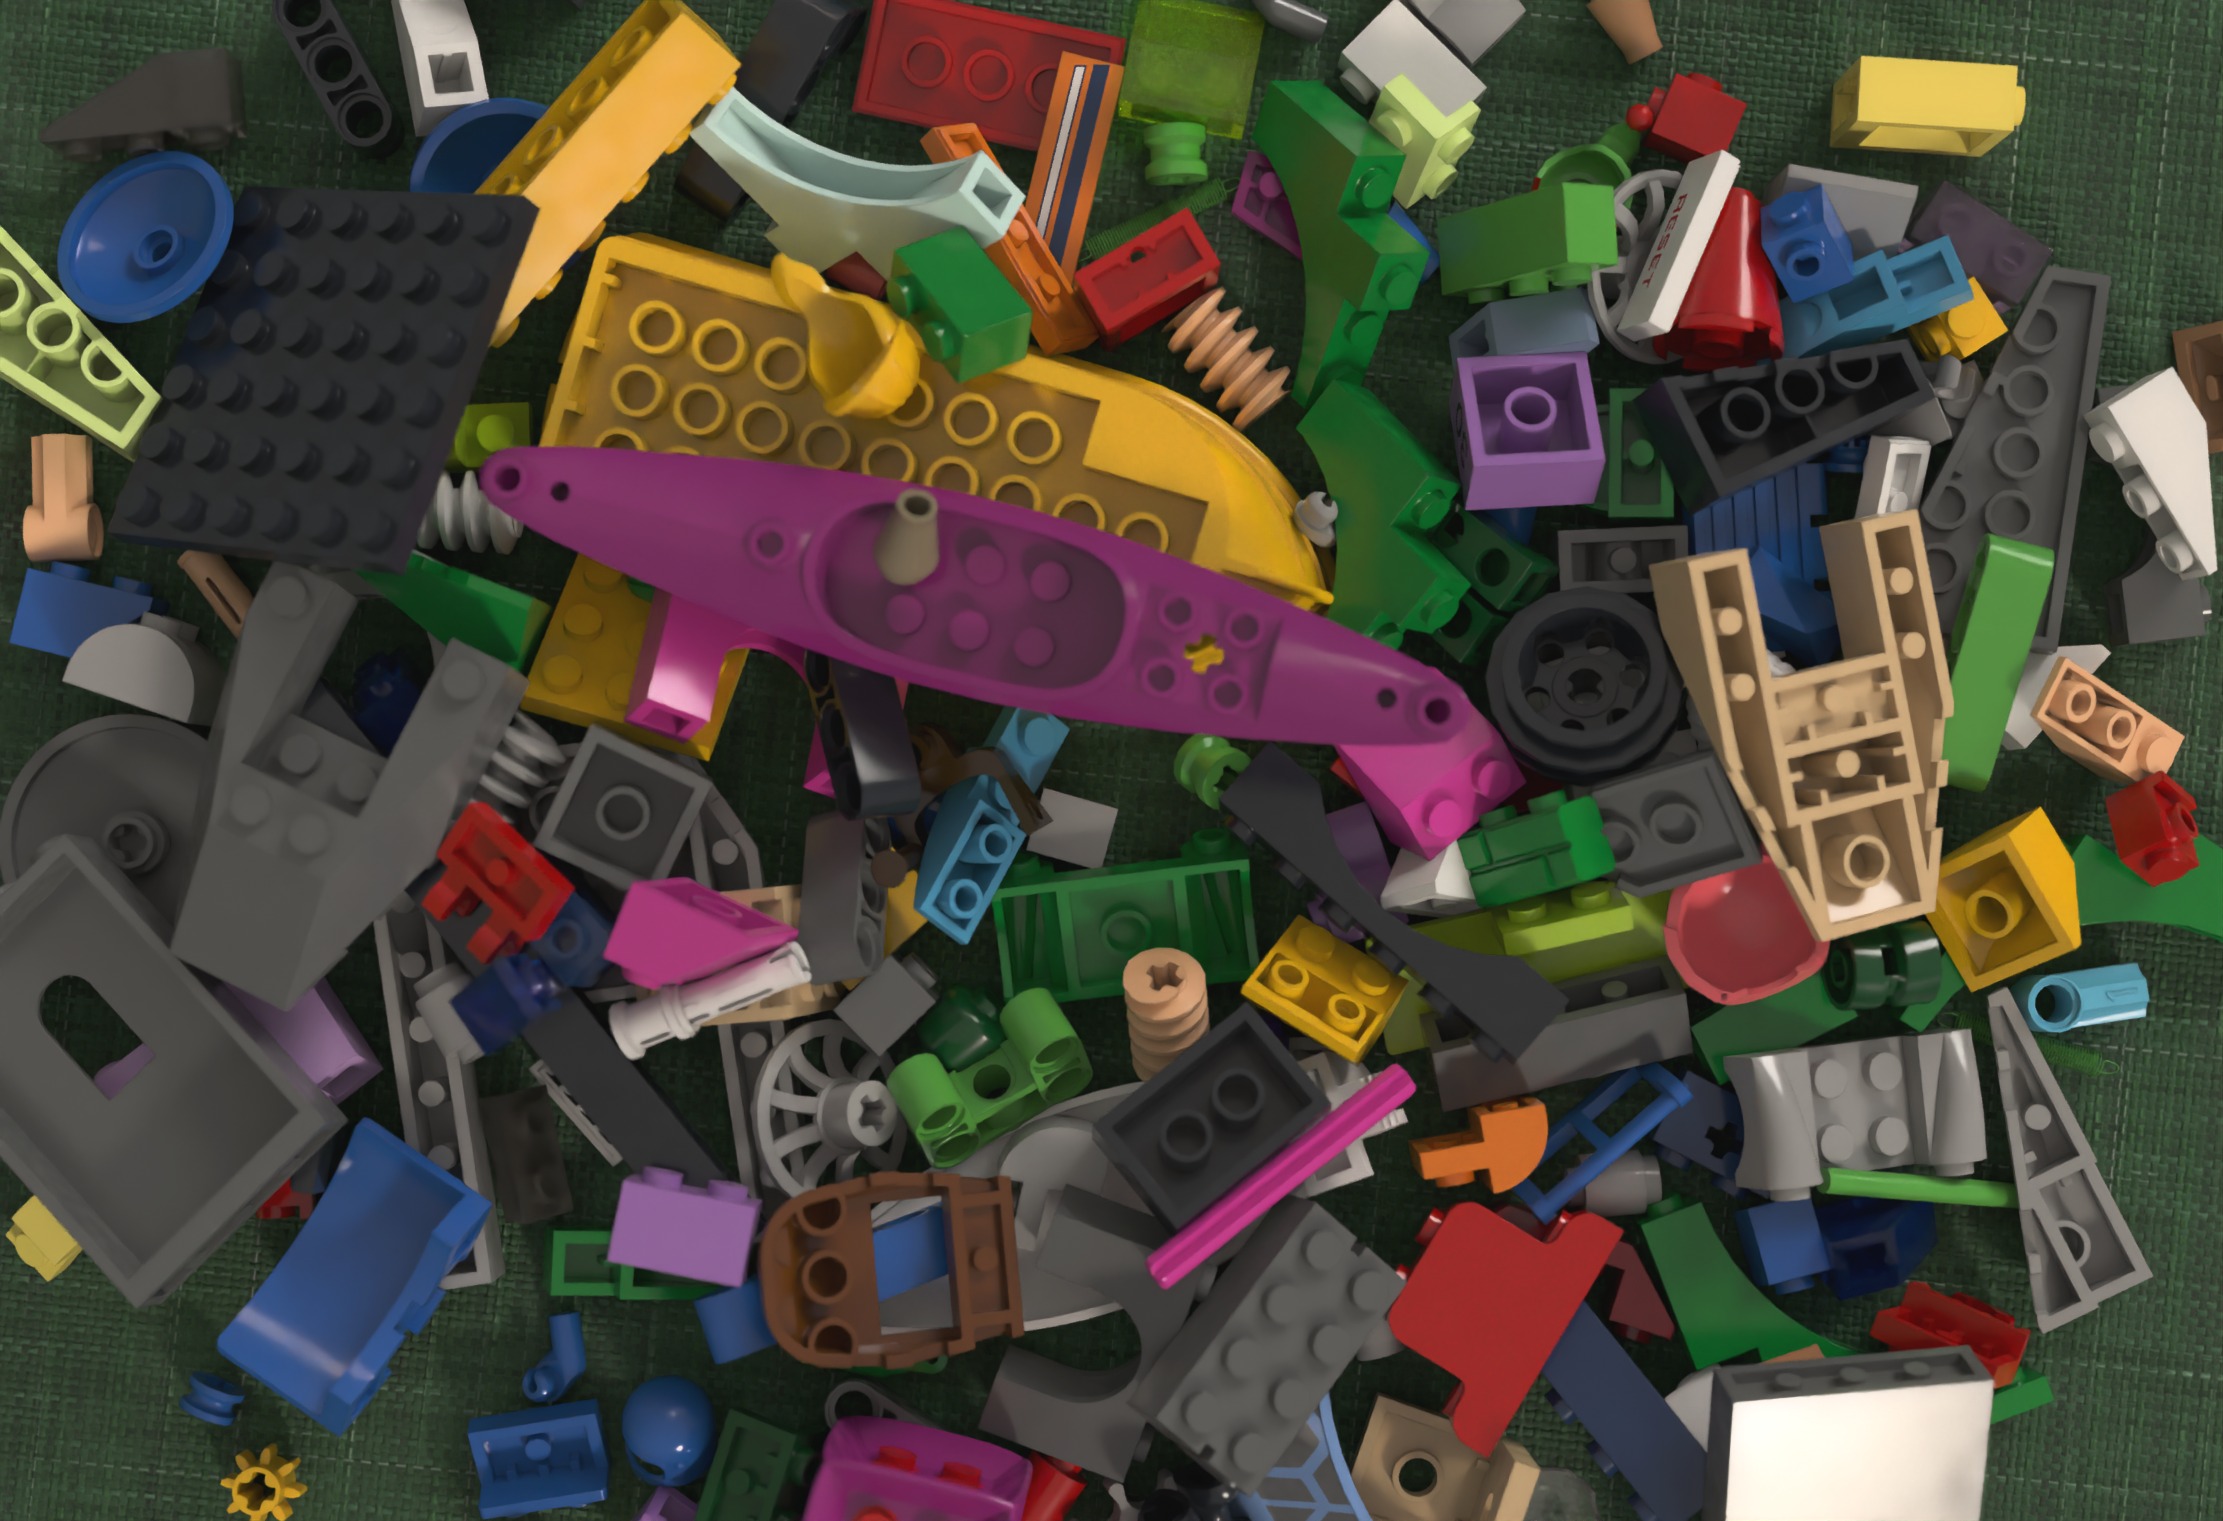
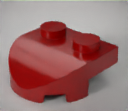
M1909 1282L1900 1306L1878 1311L1870 1336L1889 1344L1887 1352L1968 1345L1994 1379L1993 1389L2013 1382L2031 1334L2029 1329L2014 1327V1316L1996 1306L1961 1292H1955L1952 1298L1930 1289L1931 1287L1924 1282Z

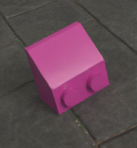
M1432 666L1428 667L1433 671L1437 672L1438 674L1442 675L1443 677H1445L1437 668ZM1469 701V721L1464 731L1448 743L1418 746L1333 744L1390 843L1429 861L1479 821V815L1491 812L1526 783L1499 732Z
M687 877L636 881L631 884L603 957L623 966L622 976L627 980L646 988L659 989L661 984L667 983L685 985L687 980L709 977L752 958L770 953L772 950L795 941L799 930Z

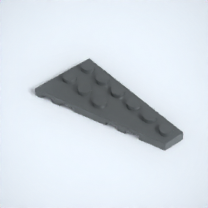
M2048 265L2041 271L1918 508L1942 638L1950 639L1977 548L1984 535L1989 533L2053 550V572L2029 652L2052 655L2057 652L2089 433V424L2083 415L2091 411L2093 406L2111 280L2110 275Z

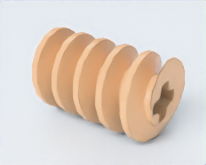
M1222 286L1207 292L1192 302L1163 328L1161 333L1176 329L1168 343V349L1172 353H1179L1192 348L1190 355L1184 363L1185 370L1188 373H1194L1205 368L1209 369L1200 383V388L1204 393L1220 388L1225 389L1216 404V408L1221 413L1240 407L1241 410L1232 426L1239 432H1242L1270 411L1292 391L1291 389L1284 392L1281 388L1291 370L1288 366H1284L1270 372L1267 371L1265 366L1275 350L1271 346L1254 352L1249 349L1258 333V329L1255 326L1239 332L1233 329L1242 310L1238 306L1221 313L1219 312L1217 306L1226 293Z
M1153 948L1140 952L1129 960L1123 971L1125 1004L1127 1005L1129 1037L1131 1039V1053L1133 1055L1132 1065L1139 1079L1145 1083L1210 1032L1205 973L1197 960L1188 953L1174 948Z

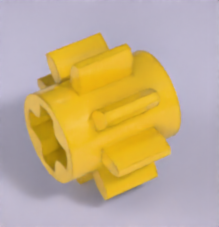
M271 1443L265 1447L259 1460L247 1449L241 1452L235 1459L242 1472L228 1474L221 1480L222 1486L232 1489L234 1502L229 1505L227 1512L230 1514L240 1509L242 1512L251 1515L250 1521H265L268 1512L272 1511L275 1518L279 1521L286 1520L293 1514L286 1498L300 1497L307 1491L306 1485L296 1482L294 1469L300 1464V1458L297 1457L287 1461L277 1456L278 1448L276 1443ZM261 1473L265 1474V1485L275 1488V1492L268 1497L263 1496L264 1490L262 1485L253 1483V1479Z

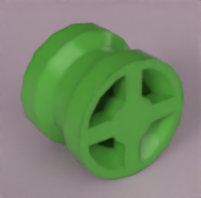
M1174 122L1156 124L1144 128L1143 145L1150 150L1151 160L1145 167V182L1158 186L1195 184L1207 180V163L1201 159L1200 147L1206 141L1205 126L1198 123Z
M1195 734L1179 749L1174 761V775L1176 781L1186 790L1197 794L1199 799L1212 809L1220 810L1218 799L1252 762V759L1238 748L1231 747L1221 736Z

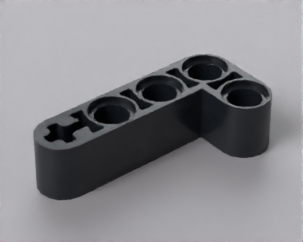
M775 0L743 57L741 65L735 72L737 77L733 87L759 110L790 130L828 61L841 57L847 51L863 26L868 10L854 0ZM696 142L676 178L674 191L725 224L730 225L743 211L751 196Z

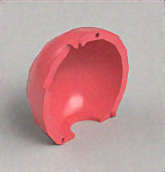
M1760 842L1763 854L1762 863L1676 887L1671 893L1665 926L1662 925L1668 957L1687 985L1717 1003L1726 1005L1744 1004L1781 992L1813 975L1822 967L1827 959L1830 940L1824 942L1815 941L1763 842Z

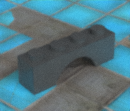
M2131 385L2096 389L2092 410ZM2088 433L2087 459L2115 469L2112 463L2105 461L2099 456L2090 441ZM2147 521L2144 540L2135 560L2123 573L2103 584L2110 647L2171 641L2206 635L2205 623L2209 622L2211 616V601L2207 588L2204 585H2200L2199 577L2182 581L2179 574L2172 572L2165 566L2156 550V541L2158 539Z

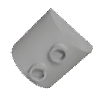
M144 611L140 625L121 624L100 630L85 640L70 659L62 681L185 723L212 726L226 677L213 653L196 640L200 627L168 616H160Z

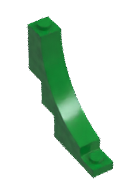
M1679 1191L1669 1192L1662 1195L1661 1201L1647 1205L1646 1213L1631 1218L1667 1313L1675 1327L1674 1331L1685 1360L1697 1371L1749 1350L1755 1364L1814 1344L1818 1345L1825 1358L1877 1353L1855 1348L1825 1337L1796 1322L1780 1311L1755 1288L1734 1263L1716 1235L1702 1203L1694 1197L1687 1196L1682 1198ZM2019 1364L2012 1383L1993 1389L1990 1425L2054 1401L2046 1376L2029 1366L2022 1368L2021 1364Z

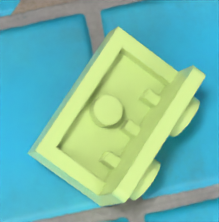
M1401 73L1383 86L1369 123L1407 155L1392 195L1407 209L1425 195L1430 199L1437 198L1455 181L1459 174L1455 166L1458 159L1474 142L1475 136L1471 131L1481 109L1471 100L1446 118Z

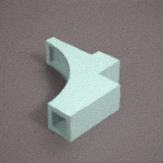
M734 87L718 103L714 105L708 103L689 134L773 218L764 236L788 258L813 266L818 273L823 272L857 251L888 282L891 280L894 249L961 225L981 249H984L1004 237L1025 198V195L982 150L955 161L933 165H893L858 159L813 143L790 131L750 103Z

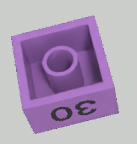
M1586 351L1457 358L1449 398V408L1465 510L1594 503L1605 463V455Z

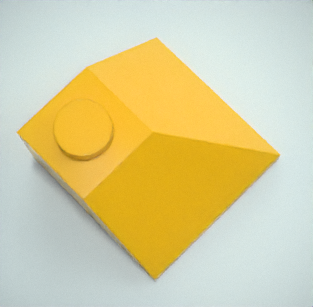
M2041 806L1986 831L1940 859L1936 909L1925 915L1971 992L2070 952L2081 944L2074 862Z

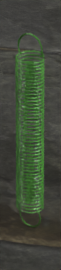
M1217 177V179L1212 180V183L1210 181L1209 184L1206 182V186L1203 184V187L1200 185V188L1197 186V189H1192V193L1188 191L1189 195L1186 192V196L1183 193V197L1182 195H1180V198L1177 196V199L1174 197V200L1171 199L1172 203L1168 200L1169 205L1165 202L1166 206L1163 203V207L1161 204L1160 208L1159 206H1157V209L1154 207L1156 215L1151 208L1153 216L1150 210H1148L1149 215L1145 211L1146 216L1142 213L1143 217L1139 214L1140 218L1137 215V219L1145 232L1141 220L1146 230L1148 229L1145 221L1149 229H1151L1148 220L1151 226L1154 227L1151 219L1156 226L1155 220L1158 224V219L1162 222L1160 216L1163 221L1165 220L1162 212L1165 218L1168 219L1166 213L1168 217H1170L1169 212L1173 216L1172 211L1175 215V210L1178 213L1181 211V208L1183 210L1184 207H1187L1186 203L1193 216L1196 213L1198 214V211L1201 213V210L1210 209V206L1213 207V205L1215 206L1219 202H1224V200H1227L1226 192H1230L1238 186L1225 191L1223 182ZM1230 178V179H1227V180H1225V181H1223V182H1226V181L1231 180V179H1239V180H1240V178ZM1218 181H1219V182L1221 183V185H1222V188H1223V190H1224V193H1225L1226 198H1225L1224 195H1223V192H1222V190H1221V187H1220ZM1135 217L1134 220L1136 222V225L1132 218L1131 221L1133 223V226L1129 219V225L1127 221H1125L1126 226L1124 222H1122L1123 227L1121 224H1119L1127 242H1129V240L1134 239L1131 229L1135 237H1137V235L1134 231V228L1138 236L1140 234L1137 230V227L1140 230V233L1142 234L1140 226ZM1116 225V227H1117V229H1118V231H1119V233H1120V235H1121V237H1122V239H1123V242H1124V244H1125L1126 241H1125L1124 238H1123V235H1122V233H1121V231H1120V228H1119L1118 225ZM1114 226V230H1115V232H1116V234H1117V236H1118V238H1119V240H1120L1121 245L1119 244V242H1118V240H1117V237H1116V235H1115V233H1114V231H1113L1112 228H1111V231H1112V233H1113V235H1114V237H1115V239H1116V241H1117L1118 247H1120V246L1123 245V243H1122V241H1121V239H1120V236H1119V234H1118V232H1117V230H1116V228H1115V226ZM1108 229L1110 237L1106 230L1105 233L1112 246V249L1106 239L1104 232H1102L1103 237L1109 247V250L1102 238V235L1099 233L1100 238L1106 248V251L1103 248V245L1097 234L1096 237L1103 249V252L1101 251L1095 236H1093V238L1099 248L1101 255L1099 254L1092 237L1090 239L1096 249L1098 256L1096 255L1089 239L1087 240L1093 250L1095 258L1086 240L1085 243L1087 245V249H1083L1081 251L1089 250V257H1091L1092 255L1093 259L1096 261L1097 259H1100L1101 256H1105L1106 254L1115 250V248L1117 249L1118 247L1113 239L1110 230Z
M1960 1011L1958 1015L1950 1012L1940 1014H1954L1957 1016L1954 1029H1956L1957 1020L1960 1017L1957 1029H1959L1960 1025L1961 1029L1963 1026L1964 1029L1967 1027V1029H1971V1032L1973 1030L1972 1040L1974 1039L1975 1041L1993 1046L1989 1019ZM2037 1033L2032 1035L2041 1053L2044 1051L2043 1057L2045 1061L2047 1059L2048 1063L2051 1062V1064L2054 1063L2055 1065L2057 1064L2058 1066L2060 1065L2061 1067L2063 1066L2091 1076L2094 1075L2095 1077L2100 1072L2105 1074L2117 1072H2102L2106 1061L2114 1063L2109 1060L2103 1061L2099 1071L2102 1061L2101 1052H2095V1050L2092 1051ZM2099 1054H2101L2100 1063L2098 1068L2096 1069L2099 1060Z

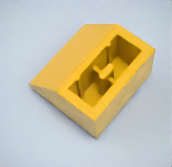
M1298 914L1246 981L1240 993L1247 1001L1358 1068L1384 1031L1409 980L1399 974L1397 977L1392 975L1368 955L1334 936L1325 928L1314 924Z

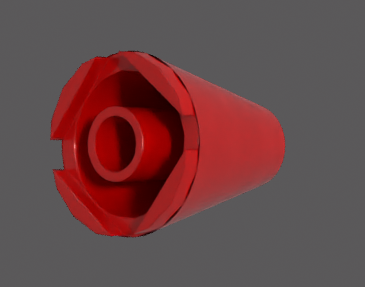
M1738 187L1730 188L1670 331L1653 336L1652 347L1658 357L1667 361L1668 351L1684 357L1682 368L1693 372L1709 374L1717 369L1736 366L1741 369L1757 366V361L1768 358L1773 362L1774 360L1781 359L1784 354L1785 341L1775 270L1762 246L1761 208L1765 207V205L1755 199L1753 193L1749 190Z

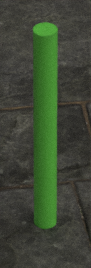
M1822 1167L1820 1172L1823 1183L1816 1185L1818 1191L1824 1194L2019 1209L2015 1183Z

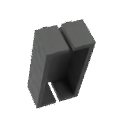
M1287 1194L1272 1206L1211 1288L1206 1301L1199 1304L1126 1404L1167 1438L1178 1443L1180 1449L1216 1479L1251 1497L1408 1282L1368 1247L1355 1243L1357 1238L1319 1204Z

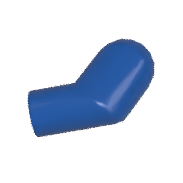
M580 1310L548 1315L552 1349L534 1369H529L524 1374L522 1380L524 1394L531 1401L550 1403L560 1399L585 1372L587 1359Z

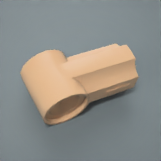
M42 434L41 436L31 437L33 505H29L26 508L23 519V540L28 558L32 562L100 559L104 545V528L100 509L93 503L92 438L86 435Z

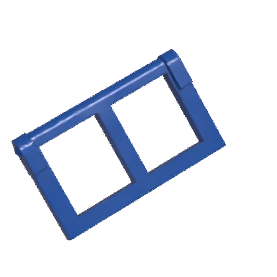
M1657 1062L1615 1071L1548 1130L1545 1150L1532 1172L1577 1133L1597 1151L1546 1195L1527 1177L1510 1189L1532 1211L1533 1217L1546 1226L1557 1216L1556 1212L1674 1109L1678 1106L1682 1108L1693 1098L1689 1092V1087L1685 1083H1681L1673 1074ZM1641 1078L1645 1079L1661 1095L1612 1138H1609L1592 1120Z

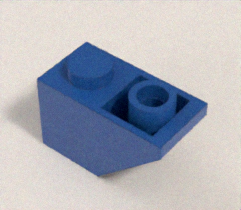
M52 561L49 573L27 568L9 643L72 658L79 646L93 634L115 625H140L144 611L166 616L170 602L151 598L150 595L153 587L151 584L114 576L112 587H105L88 582L91 573L89 569Z

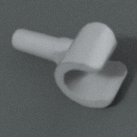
M1948 354L1941 355L1938 362L1918 360L1926 377L1934 380L1933 389L1938 398L1954 402H1964L1970 399L1976 374L1974 369L1962 367L1960 360Z

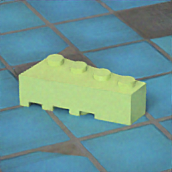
M0 225V377L134 463L140 449L142 436L148 429L153 414L163 398Z

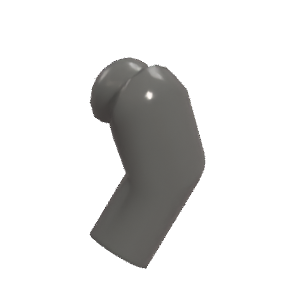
M1250 0L1273 27L1312 44H1316L1325 30L1328 20L1327 14L1295 0Z

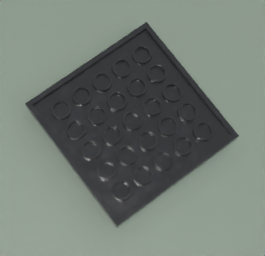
M244 186L241 196L233 208V226L229 242L218 266L206 281L196 309L187 323L186 334L172 369L163 384V392L161 394L163 400L154 412L149 427L142 436L139 452L126 485L118 496L116 510L107 533L124 543L404 576L540 208L524 195Z

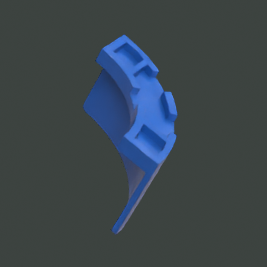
M363 1118L356 1125L344 1157L308 1221L259 1290L218 1337L217 1351L338 1437H341L393 1372L387 1368V1365L407 1337L404 1335L405 1331L408 1329L415 1335H419L447 1293L439 1287L440 1282L459 1260L462 1262L468 1257L493 1203L373 1120Z

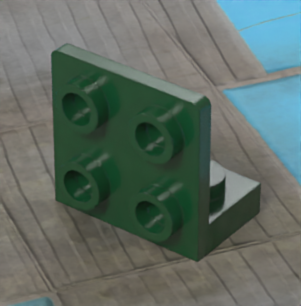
M743 1407L730 1408L694 1521H803L808 1498L823 1463V1448L831 1428L829 1426L796 1430Z

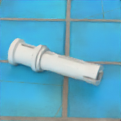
M793 941L772 950L770 953L752 958L697 982L687 985L663 984L658 994L629 1005L625 1001L612 1004L609 1009L612 1032L625 1056L631 1060L644 1056L646 1048L675 1036L681 1040L694 1036L695 1032L699 1031L700 1024L711 1020V1018L744 1007L784 989L809 982L811 980V974L808 972L810 969L809 963L800 945Z

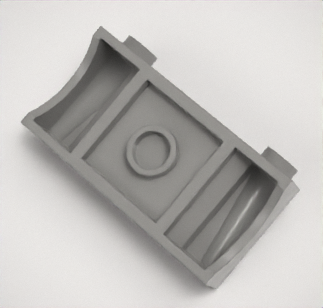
M1938 1028L1923 1030L1922 1033L1908 1032L1723 1057L1724 1070L1735 1087L1744 1120V1147L1739 1167L1735 1173L1736 1187L1770 1190L1771 1201H1795L1810 1198V1186L1823 1183L1820 1172L1822 1167L1870 1171L1922 1164L1934 1165L1935 1176H1960L1974 1173L1973 1162L1987 1158L1984 1111L1971 1029Z

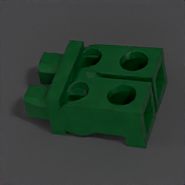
M1456 493L1450 501L1447 514L1436 525L1428 528L1424 536L1472 585L1458 601L1459 607L1455 615L1445 625L1437 628L1430 635L1459 663L1488 667L1493 643L1512 619L1513 613H1517L1538 600L1561 568L1543 554L1533 552L1484 510H1465L1463 494Z

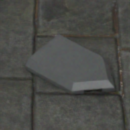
M1714 747L1592 783L1585 795H1590V797L1596 800L1604 825L1601 832L1602 835L1608 837L1616 862L1614 871L1601 875V877L1615 882L1614 888L1635 897L1641 898L1763 862L1760 840Z

